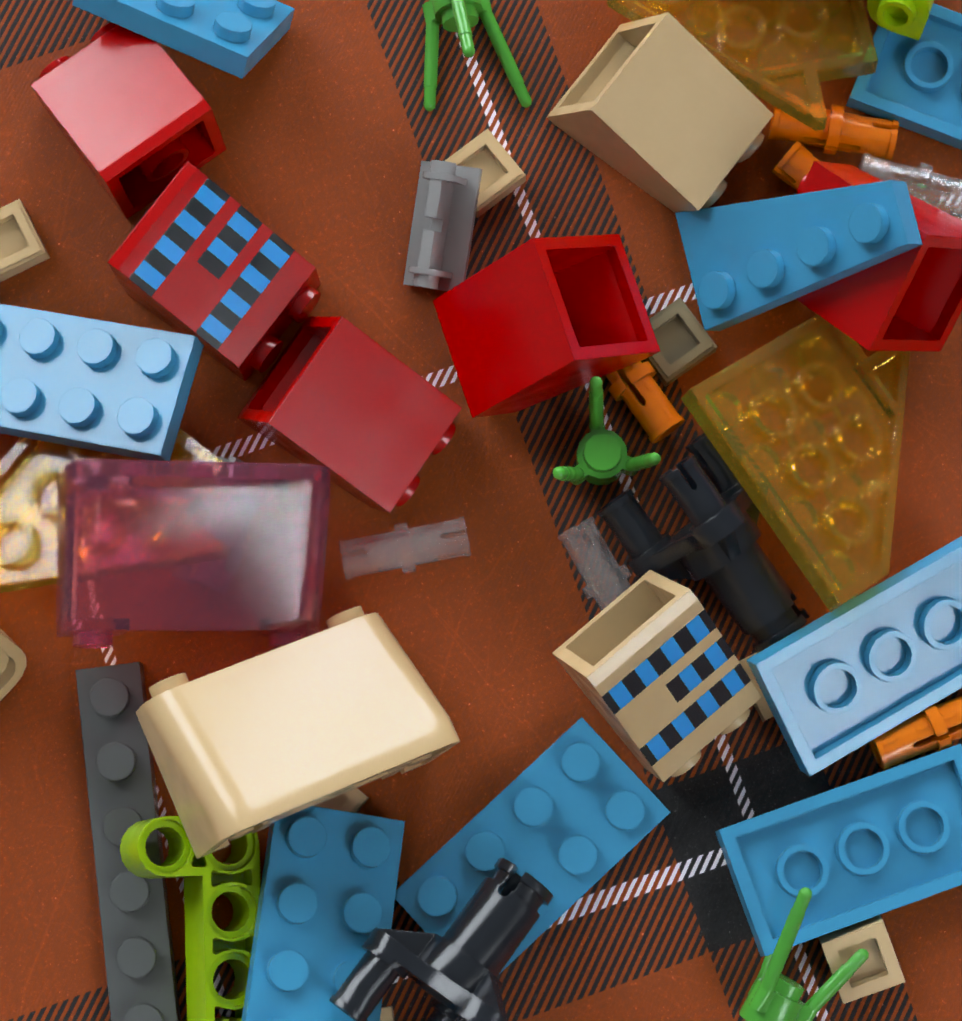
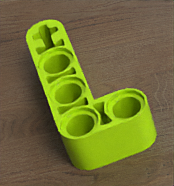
M163 816L138 821L126 830L120 845L122 862L128 871L137 877L148 879L184 877L187 1021H241L261 889L260 849L257 832H251L232 840L231 854L223 863L216 860L212 853L197 859L180 817ZM154 830L164 834L169 845L168 856L160 866L151 862L145 849L146 840ZM221 894L229 899L233 907V918L229 926L223 930L217 927L211 913L213 903ZM226 961L234 970L235 982L231 991L222 997L214 987L213 977L217 967ZM215 1009L235 1010V1017L222 1016V1018H215Z

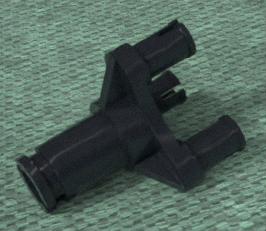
M717 424L699 435L685 447L688 453L692 455L675 464L676 469L673 471L669 469L659 477V481L667 487L691 522L671 536L669 533L661 534L633 496L634 493L631 489L615 497L603 506L597 514L600 518H603L629 554L630 558L627 560V564L638 579L649 570L668 579H692L693 581H698L704 578L744 635H751L755 641L752 647L759 653L802 628L807 623L806 619L810 615L805 608H798L794 603L797 597L757 543V539L762 533L757 526L764 491L769 485L757 468L749 469L722 432L721 426Z
M499 858L494 865L497 870L492 878L485 877L443 937L435 933L376 927L362 945L366 953L329 1001L353 1020L368 1021L367 1018L397 977L405 979L408 976L433 998L430 1005L434 1010L426 1021H508L500 992L503 984L497 976L540 917V914L537 912L542 904L548 906L553 899V895L529 873L525 872L521 877L516 873L518 868L514 863L504 858Z

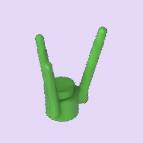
M430 0L422 5L426 23L424 63L425 110L433 111L436 106L439 25L442 24L443 29L446 31L458 33L464 56L471 58L475 54L471 28L478 24L479 17L521 106L524 108L531 106L532 99L492 12L490 0Z
M594 376L590 379L589 389L590 433L586 434L579 442L576 453V466H559L553 469L552 474L555 479L570 481L573 485H579L585 480L595 485H608L616 481L622 473L635 476L638 471L659 464L661 457L656 452L637 457L627 456V447L623 439L615 432L605 429L603 381L599 376Z
M807 887L799 890L774 952L764 957L759 974L739 1011V1015L746 1021H813L817 1012L869 958V953L866 949L857 950L806 1003L800 1000L805 991L804 987L782 974V970L812 897V891Z

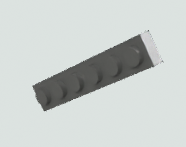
M141 662L76 670L111 1021H181L166 878L148 879L137 877L128 871L122 862L120 854L121 839L130 826L138 821L159 817L153 753L136 715V711L147 701L144 667ZM154 830L146 840L145 849L151 862L160 866L164 863L161 832Z

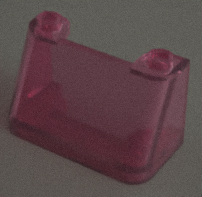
M107 459L81 460L68 463L57 481L56 637H73V647L96 649L113 647V636L123 635L128 631H256V635L269 638V648L276 649L320 632L330 507V468L314 464Z

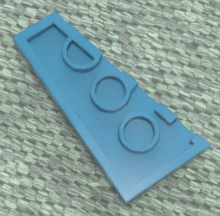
M888 180L703 208L699 211L675 213L705 331L724 330L923 245L907 184L904 181Z

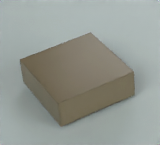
M681 297L649 319L661 352L646 358L645 361H649L657 372V377L665 387L716 352L717 345Z

